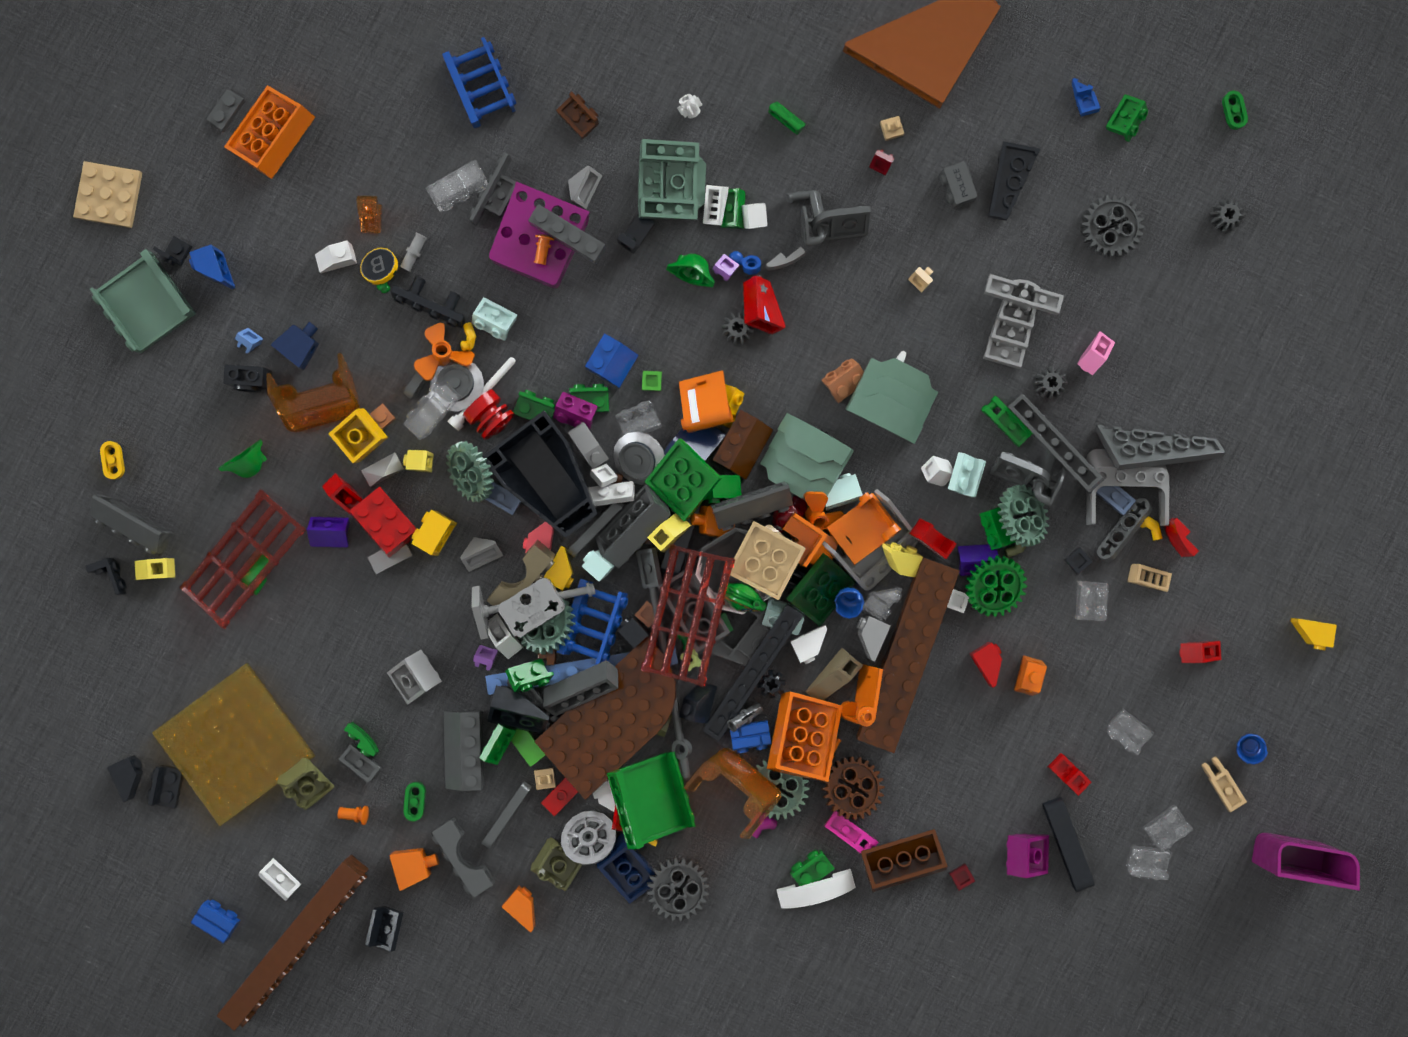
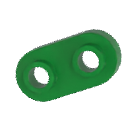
M1238 91L1228 92L1222 99L1224 114L1228 126L1231 129L1238 130L1245 126L1248 121L1244 99ZM1229 100H1232L1234 102V105H1231L1229 103ZM1237 118L1238 123H1235L1233 119Z
M412 782L405 790L404 816L409 821H417L424 814L426 789L421 782ZM418 788L419 794H414L413 789ZM412 807H416L418 809L417 814H414L412 812Z

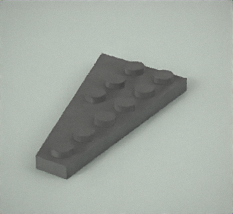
M1098 424L1095 428L1117 470L1223 458L1225 454L1218 440L1214 438L1194 436L1192 439L1182 438L1181 434L1166 436L1164 432L1139 429L1124 431L1121 427L1107 429L1104 428V425Z

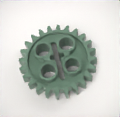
M461 441L450 446L449 454L446 455L449 461L446 464L450 467L447 471L451 473L449 478L454 480L453 486L457 485V491H462V497L467 496L468 501L472 499V502H480L489 498V495L492 494L491 489H494L491 484L494 480L490 477L493 473L489 471L491 466L486 464L487 458L483 459L482 457L483 452H478V447H473V444H468L467 441Z
M1018 484L1007 488V491L1003 492V497L999 498L1002 503L998 504V507L1001 508L998 514L1002 515L999 522L1004 523L1001 528L1007 530L1005 535H1011L1010 541L1016 540V545L1021 544L1022 547H1030L1041 543L1040 540L1045 539L1044 535L1048 533L1045 528L1049 527L1046 523L1049 517L1045 516L1048 510L1043 508L1045 504L1038 501L1031 487H1026L1025 484L1021 486ZM1034 513L1032 516L1013 519V516Z
M562 599L565 603V609L561 613L524 636L517 637L523 640L521 644L527 646V650L536 654L541 653L545 655L546 651L552 654L553 649L559 651V644L565 646V639H571L568 633H574V631L570 629V626L576 623L571 621L575 615L570 613L573 608L568 606V601ZM552 601L546 611L553 608L556 611V606L559 605L558 602ZM517 621L518 625H520V627L517 628V630L521 629L522 631H524L523 626H525V624L528 623V621L519 623Z
M763 760L764 766L761 767L757 764L756 767L759 771L751 772L755 777L748 778L753 783L747 786L748 789H752L748 796H754L751 804L757 803L758 805L755 810L762 808V815L768 812L769 819H771L773 814H776L777 820H779L782 814L785 819H787V813L794 816L793 810L796 809L800 812L801 809L798 805L806 804L802 799L809 798L804 793L810 790L809 787L805 786L809 780L781 773L778 780H773L770 777L771 770L767 769L768 763ZM764 778H767L776 785L781 783V788L793 794L794 797L790 798L782 791L776 793V788L766 783ZM793 779L797 782L795 790L787 788L786 783L788 780ZM762 786L770 788L771 793L769 796L761 795L760 788ZM779 796H784L787 799L786 806L781 807L777 804L776 800Z

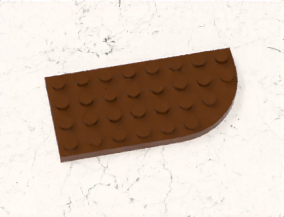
M646 637L615 666L618 669V689L566 711L534 741L585 800L608 780V772L620 769L664 727L673 711L676 700L674 672L666 656L649 637Z

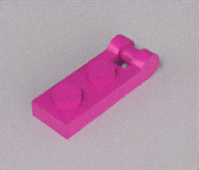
M838 811L833 812L824 824L827 829L860 853L863 850L873 848V846L876 847L879 843L849 819H845L843 815L841 817L837 816ZM863 839L868 841L864 847L860 845Z

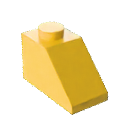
M561 546L553 559L555 563L543 578L550 579L555 587L564 591L565 588L569 589L574 579L572 578L573 570L567 549Z
M1291 618V623L1307 644L1314 645L1313 649L1326 651V647H1334L1337 625Z

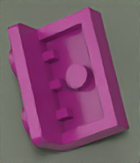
M562 392L555 406L553 418L574 427L584 422L590 430L598 406Z

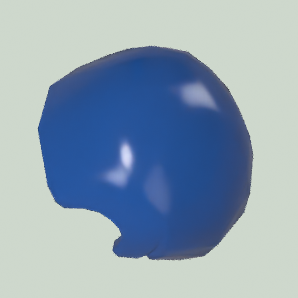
M847 587L841 589L834 601L836 612L843 618L848 619L858 617L864 606L863 596L855 588Z
M1248 733L1243 735L1236 744L1238 756L1247 764L1255 765L1261 763L1268 754L1265 741L1256 734Z

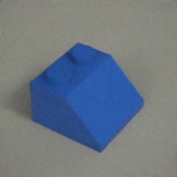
M208 245L189 252L191 256L189 262L193 270L230 289L235 288L222 251L213 245Z
M604 333L585 367L590 372L620 388L639 355Z

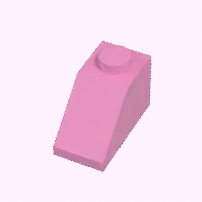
M1099 332L1082 354L1078 365L1085 372L1094 375L1107 360L1115 342L1102 332Z

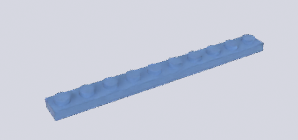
M675 645L667 646L671 665L678 664ZM630 652L610 655L609 662L615 667ZM590 658L545 666L548 673L553 672L554 674L547 685L557 683L594 666L597 659ZM506 672L485 676L488 695L494 694L496 686H508Z

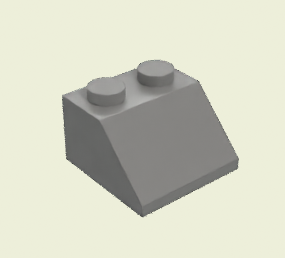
M865 615L864 618H860L856 628L859 629L857 633L867 658L875 661L890 629V625Z
M422 650L405 658L387 672L407 705L442 682L439 674L434 670L428 657Z

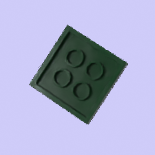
M823 553L787 597V600L814 623L821 626L836 608L834 601L837 593L841 589L852 588L856 582Z

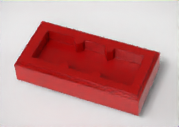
M564 778L541 804L555 816L578 791Z

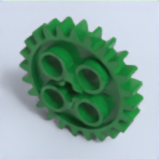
M996 555L995 560L989 556L988 562L982 559L981 566L975 564L976 571L970 570L973 576L966 578L970 582V584L965 585L969 590L965 593L970 597L968 602L980 614L984 613L988 617L992 614L996 617L999 612L1004 616V610L1010 613L1011 606L1017 608L1016 601L1022 602L1020 595H1026L1022 590L1027 587L1023 583L1027 580L1023 575L1025 572L1018 563H1015L1011 558L1008 559L1006 556H1003L1001 559Z

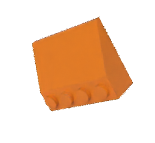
M267 85L224 147L272 179L311 125L315 116L301 104Z
M791 691L782 693L767 769L829 782L843 706Z

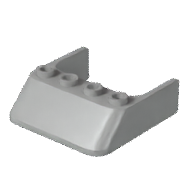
M1094 449L1088 453L1087 462L1103 477L1104 481L1092 492L1089 493L1086 490V525L1096 524L1097 490L1103 486L1159 488L1158 523L1160 526H1169V473L1166 465L1117 470L1106 449Z
M876 489L874 491L902 529L888 540L886 544L894 542L905 548L906 546L915 547L918 541L909 534L912 527L892 501ZM825 541L822 543L836 562L864 590H871L892 570L882 545L854 565L847 555L841 557Z

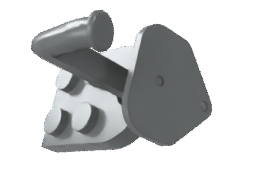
M816 190L786 194L789 204L798 200H810L813 218L808 219L806 207H801V233L803 243L806 246L819 245L824 240L868 236L871 214L870 206L824 211L821 195ZM809 231H812L815 237H809Z
M1047 448L1045 449L1040 466L1002 451L992 465L989 474L1015 485L1020 484L1021 486L1025 484L1026 487H1031L1038 501L1051 506L1064 480L1066 468L1063 467L1056 477L1050 475L1055 456ZM1050 489L1048 496L1042 494L1044 490Z

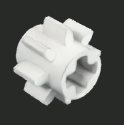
M687 94L679 100L681 106L677 107V109L684 118L688 116L691 119L700 113L699 107L702 106V103L695 95Z

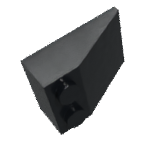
M504 685L496 686L487 722L542 735L545 732L549 716L520 693L514 692L510 687Z

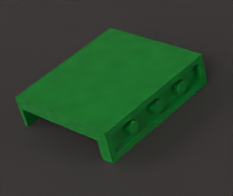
M665 752L607 773L628 849H639L644 847V844L687 827H695V817L689 805V796L684 787V778L680 773L679 760L676 758L675 752Z

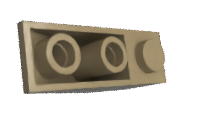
M841 648L805 692L813 698L825 700L851 681L863 665L845 649Z

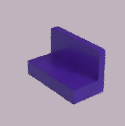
M310 517L307 527L310 546L348 547L347 532L350 525L349 518Z
M989 544L958 546L960 576L972 575L970 570L976 571L975 564L981 566L982 559L988 562V557L990 556L995 560L996 555H998L997 549L991 550Z

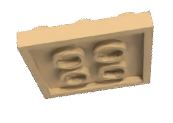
M84 161L73 217L132 228L142 172Z
M753 521L726 573L779 600L806 548Z

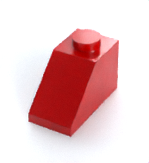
M336 473L322 485L327 495L350 515V510L363 500Z
M1220 641L1180 644L1179 654L1182 663H1206L1222 660Z
M987 642L969 654L988 685L993 688L997 685L1002 663L1000 654L1002 652L996 643L993 645L992 642Z

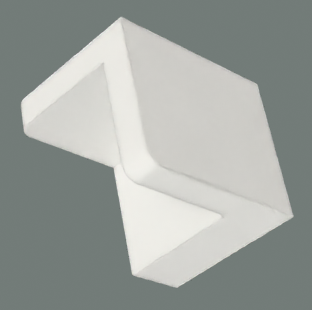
M765 203L742 205L744 228L750 229L766 227L768 225Z
M932 456L921 467L927 482L939 486H945L950 481L953 473L950 462L936 456Z

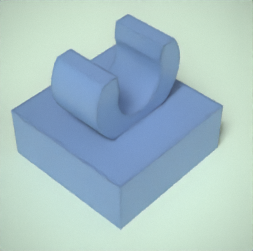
M249 328L238 332L235 337L238 341V348L243 345L247 348L245 353L253 351L263 341L262 337Z

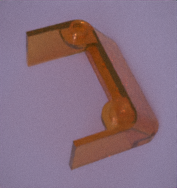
M337 353L339 369L335 370L332 374L334 383L300 393L297 392L294 386L289 384L277 386L271 373L266 374L267 395L288 431L300 432L347 418L356 409H360L352 374L342 353Z
M723 748L699 767L684 786V789L694 792L703 780L713 781L720 773L749 797L744 804V813L751 819V822L740 834V837L742 839H750L780 801L781 791L756 768L733 751V749Z

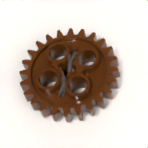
M851 756L849 762L846 758H842V764L839 761H835L836 768L831 766L832 772L829 776V782L822 781L827 784V787L821 788V790L827 791L823 798H829L826 805H833L831 811L835 812L838 810L837 816L841 817L844 814L845 819H849L851 815L852 819L856 820L858 815L860 819H864V813L870 816V809L877 810L875 803H882L878 797L884 796V794L879 792L880 789L885 788V786L879 785L883 778H877L880 771H873L875 765L868 767L869 760H865L862 763L861 757H858L855 762L854 757ZM848 769L853 773L851 780H847L845 777V772ZM838 779H841L848 785L855 784L854 788L868 794V797L863 796L857 791L851 792L852 789L839 783ZM864 779H867L870 783L867 790L862 787ZM838 787L844 789V795L841 798L836 794ZM856 796L861 799V804L858 807L853 803Z

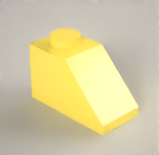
M407 450V454L404 455L403 465L409 471L432 473L434 454L425 450Z

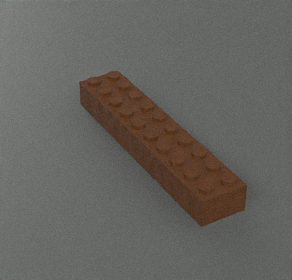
M923 557L917 574L912 579L881 665L883 674L876 719L870 726H859L855 737L857 740L895 753L959 575V570Z
M353 855L346 858L216 1016L234 1031L239 1026L243 1028L253 1018L256 1011L269 998L268 996L280 985L282 979L289 974L296 962L306 953L305 951L316 941L317 935L329 925L331 921L328 919L331 920L343 908L341 904L344 905L355 893L353 888L357 889L368 877L366 872L369 869Z

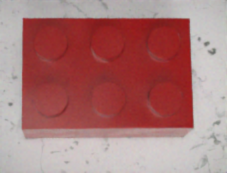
M380 486L350 510L353 518L388 558L409 543L417 529Z

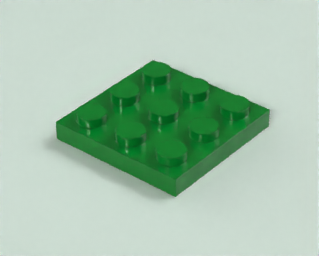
M680 438L644 482L683 521H687L722 477Z

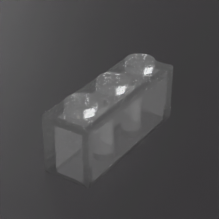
M475 159L429 185L426 189L440 212L442 210L448 211L458 201H466L474 192L479 193L485 190L488 180Z
M445 380L433 383L428 389L430 391L428 395L423 396L417 402L418 407L412 409L406 416L408 419L404 422V425L419 440L428 437L461 398V395Z

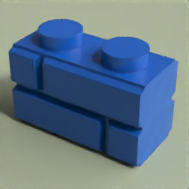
M767 720L751 722L748 725L745 724L735 732L730 730L733 751L737 750V753L748 752L749 748L756 747L757 750L767 749L768 745L771 744Z
M207 900L201 905L191 923L220 942L225 943L233 934L240 919L237 918L235 912L222 909L219 902Z

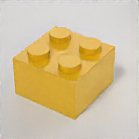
M364 408L353 411L328 433L352 463L361 462L388 438Z
M431 510L423 516L421 520L423 524L420 529L417 528L413 533L412 539L414 540L411 544L430 555L438 556L457 522L438 511Z

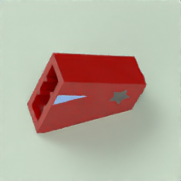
M753 276L751 279L743 282L744 324L769 334L785 329V322L771 282L761 276Z

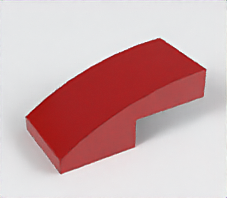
M1062 753L1048 766L1078 796L1091 784V781Z

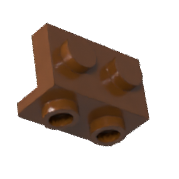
M571 92L569 93V98L556 109V112L583 140L599 125L598 114L594 109H588L584 105L585 101L579 94L575 95Z

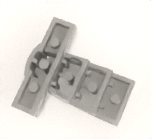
M990 274L984 294L1003 299L992 327L983 359L1020 369L1025 350L1028 348L1031 329L1034 326L1036 309L1058 315L1064 295L1040 289L1038 285L1028 280H1009Z

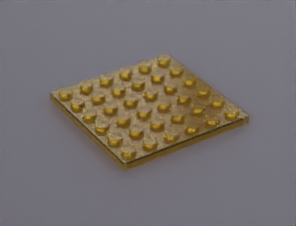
M248 663L244 664L152 732L219 826H222L276 786L280 774L283 775L297 764L301 757L309 760L315 757V754Z

